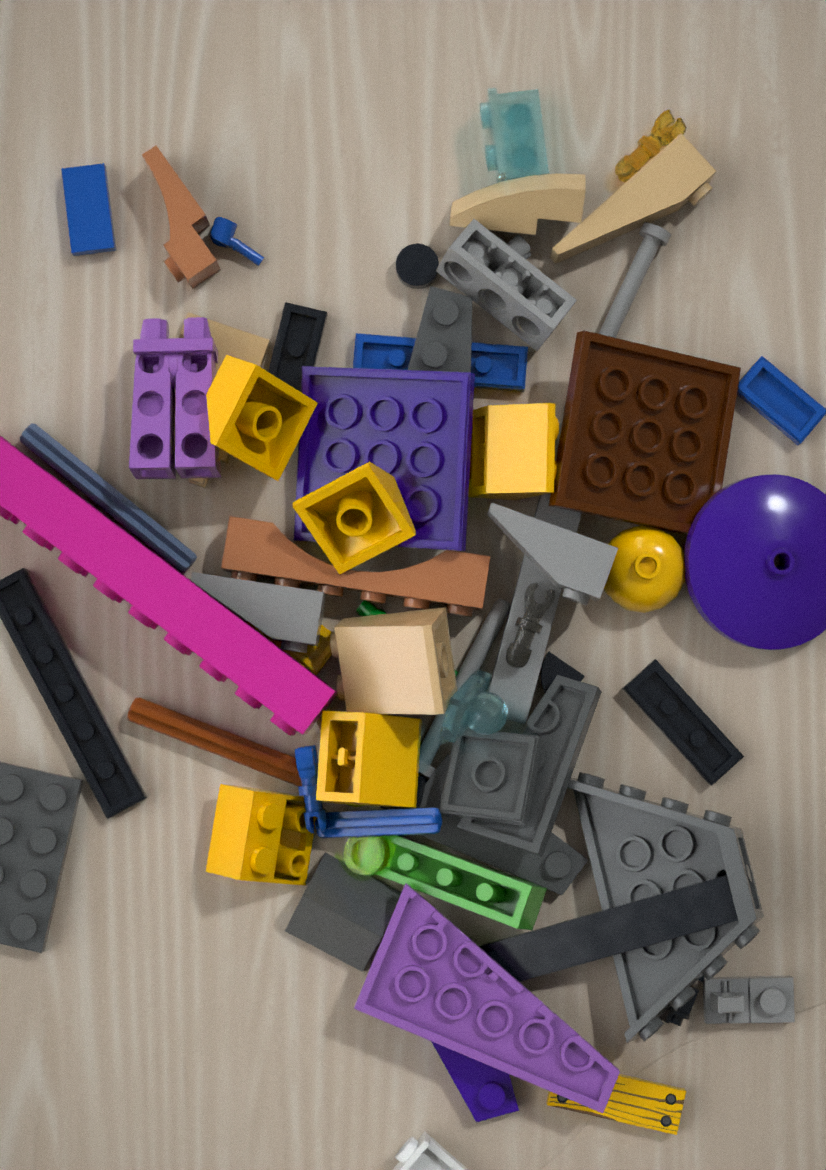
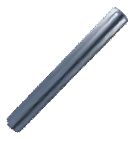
M32 423L23 431L20 436L21 443L180 572L185 573L190 569L197 556L187 546L38 425Z

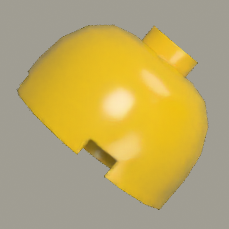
M640 525L623 530L609 541L608 545L617 547L618 551L604 591L615 603L628 611L646 613L665 607L678 596L685 583V561L683 549L671 535L659 528Z

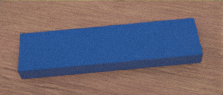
M356 333L353 368L408 370L416 338ZM472 342L471 373H475L474 388L524 392L528 347Z

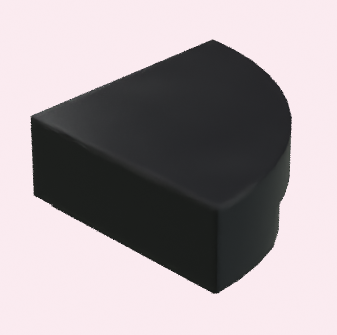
M547 652L541 667V684L544 693H546L557 675L580 682L585 677L583 674L551 652Z

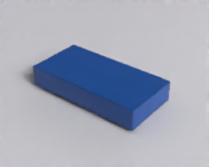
M105 164L62 168L71 253L73 256L116 251Z
M763 356L757 360L738 384L737 395L798 446L826 415V409Z

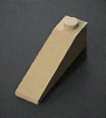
M680 133L552 248L550 259L557 264L640 228L644 222L651 223L677 212L688 202L696 206L712 191L713 187L709 183L714 177L716 170Z

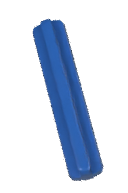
M436 807L326 812L327 827L324 832L320 831L318 818L315 820V828L318 837L322 839L423 835L439 833L443 821L440 810Z

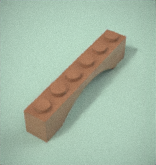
M229 516L221 568L224 571L231 572V578L256 582L257 576L272 578L275 585L300 588V583L317 585V591L335 597H342L343 590L361 592L360 600L386 604L387 596L404 599L403 607L419 610L429 609L430 603L447 606V614L472 617L473 610L481 611L483 609L491 556L445 550L428 561L405 569L385 572L348 570L339 575L333 565L307 554L287 539L274 523Z

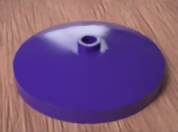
M777 474L748 477L719 490L703 505L696 515L687 535L684 548L685 581L693 604L700 615L723 637L742 646L755 649L781 650L802 645L822 634L826 630V494L808 482ZM778 556L780 565L775 567L774 558Z

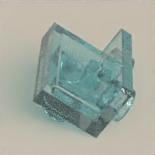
M488 88L486 102L479 103L482 129L490 128L492 144L485 145L487 171H495L497 183L525 176L549 174L538 89L497 94V88Z

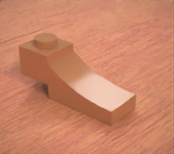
M155 145L142 154L160 187L168 214L170 240L163 246L170 257L163 262L178 283L186 279L193 289L221 270L217 260L198 235L210 224L206 214Z

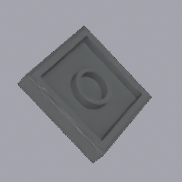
M456 727L439 808L440 813L443 816L527 827L543 739L540 736Z

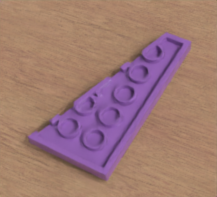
M405 883L354 1009L603 1113L620 1073L619 1069L409 884Z

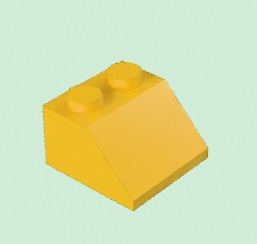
M226 355L206 394L210 442L212 445L273 480L279 481L318 403L260 366Z

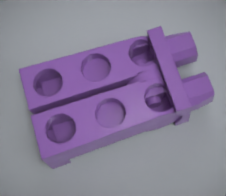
M192 317L184 319V338H169V324L167 320L161 318L144 319L140 339H133V353L136 354L129 469L135 479H176V470L181 478H221L218 447L210 442L206 397L216 376L215 363H218V349L211 336L207 318ZM175 390H176V407H175ZM174 414H175V459H174Z

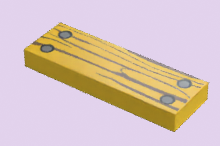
M619 1074L603 1113L548 1091L546 1104L556 1108L677 1135L686 1090Z

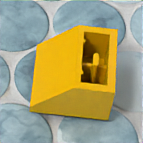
M556 404L487 405L473 410L468 497L520 500L554 493V480L557 474L555 440L559 433V421L555 416Z
M322 711L316 800L334 804L416 808L422 719L364 712Z
M220 784L205 872L241 881L306 886L314 833H310L306 829L304 796ZM313 816V820H314V831H315V820H316V818H317V817H315V816Z

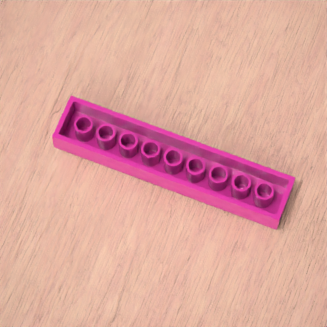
M0 436V516L16 525L21 520L27 525L22 531L26 536L50 551L54 547L62 551L57 559L75 573H80L84 577L91 573L97 578L93 586L109 599L118 603L125 599L133 605L128 613L143 625L154 630L158 625L168 632L164 640L183 655L190 656L194 652L204 659L199 667L214 679L223 683L227 678L239 686L234 693L254 709H260L264 705L275 713L270 721L290 736H294L297 731L302 735L308 734L322 715V711L327 709L338 694L334 688Z

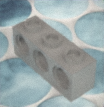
M475 219L470 222L449 247L436 269V272L465 295L473 297L475 303L536 351L545 343L577 301Z

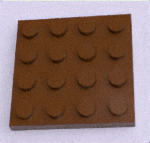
M585 330L577 332L556 458L557 474L554 480V493L550 495L549 506L688 535L698 512L723 486L741 367Z

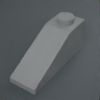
M491 502L487 515L554 586L564 589L562 597L583 605H587L589 599L598 601L601 598L618 551L617 547Z
M192 572L191 581L272 639L282 641L281 649L307 653L308 645L318 646L326 599L324 592Z

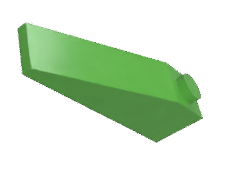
M400 835L370 837L360 869L402 885L407 883L415 890L516 929L533 930L547 890L545 887Z

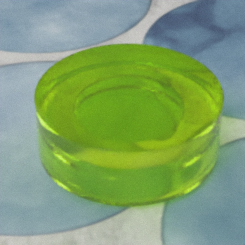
M382 836L350 837L345 844L344 860L347 867L355 874L364 876L379 874L389 862V845Z

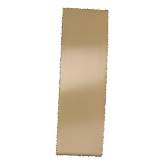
M555 173L525 176L502 181L476 190L452 202L449 226L466 228L475 219L488 230L536 235L538 219L581 223L586 192L585 174Z

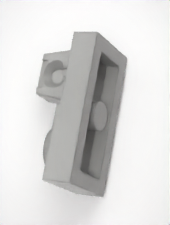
M792 976L713 977L710 980L706 978L703 980L704 1022L706 1024L795 1022L794 983Z

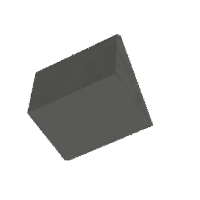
M325 852L285 932L363 972L386 930L401 891Z

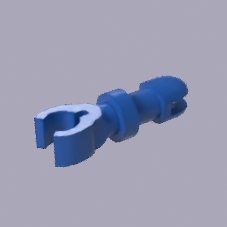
M316 745L298 747L295 749V759L302 786H298L299 796H304L306 829L310 833H314L313 816L318 818L320 831L324 832L327 827L326 809H323L322 801L316 800L318 777Z

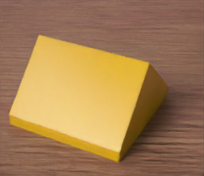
M370 461L294 501L292 505L339 575L416 535V530L394 476Z

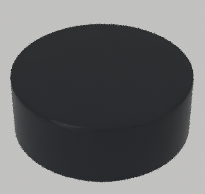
M419 243L410 244L403 248L397 256V276L409 288L422 289L428 287L435 281L438 272H436L439 266L438 257L427 245Z

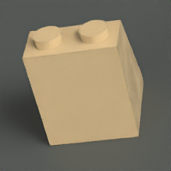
M446 607L343 618L334 627L335 632H331V652L334 658H339L341 674L337 676V693L340 701H345L347 712L444 714L458 693Z

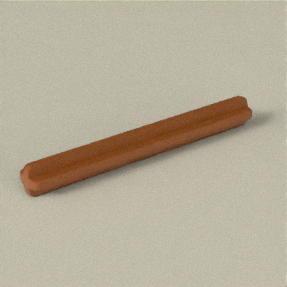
M140 697L135 698L129 708L127 719L130 722L295 786H302L295 757Z

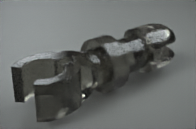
M537 582L531 583L526 589L523 618L518 617L515 626L519 627L514 642L509 644L506 652L507 663L515 668H522L528 663L532 653L530 647L535 633L540 634L543 627L539 622L544 616L545 611L552 606L555 600V590L549 589L546 591L545 601L538 604L534 599V591L539 587Z

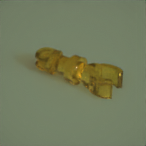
M670 109L662 112L655 120L650 135L648 137L643 135L637 141L638 147L629 156L625 154L616 164L615 174L618 176V179L626 183L650 158L653 159L660 152L662 146L668 145L680 133L684 134L687 127L681 117L677 118L675 122Z

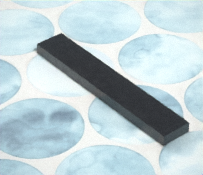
M22 568L1 579L0 618L106 818L109 819L148 798L27 570Z
M723 875L479 945V947L520 982L738 921L727 875Z

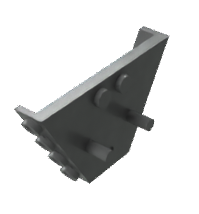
M579 772L578 779L571 778L567 788L574 791L602 910L718 877L721 871L726 870L738 921L613 955L630 1026L625 1032L626 1041L628 1043L640 1037L645 1042L663 1026L664 1023L659 1017L672 1006L675 1011L679 1010L696 994L691 986L703 975L707 980H710L724 968L728 961L723 956L735 944L741 950L760 933L756 924L764 917L742 828L730 825L731 816L711 810H705L704 817L687 812L689 806L687 803L667 797L662 798L661 804L645 800L647 791L623 784L620 785L619 791L603 787L604 778Z

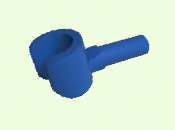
M216 217L210 232L212 242L217 246L236 250L259 266L264 257L241 242V240L233 238L237 224L228 219Z

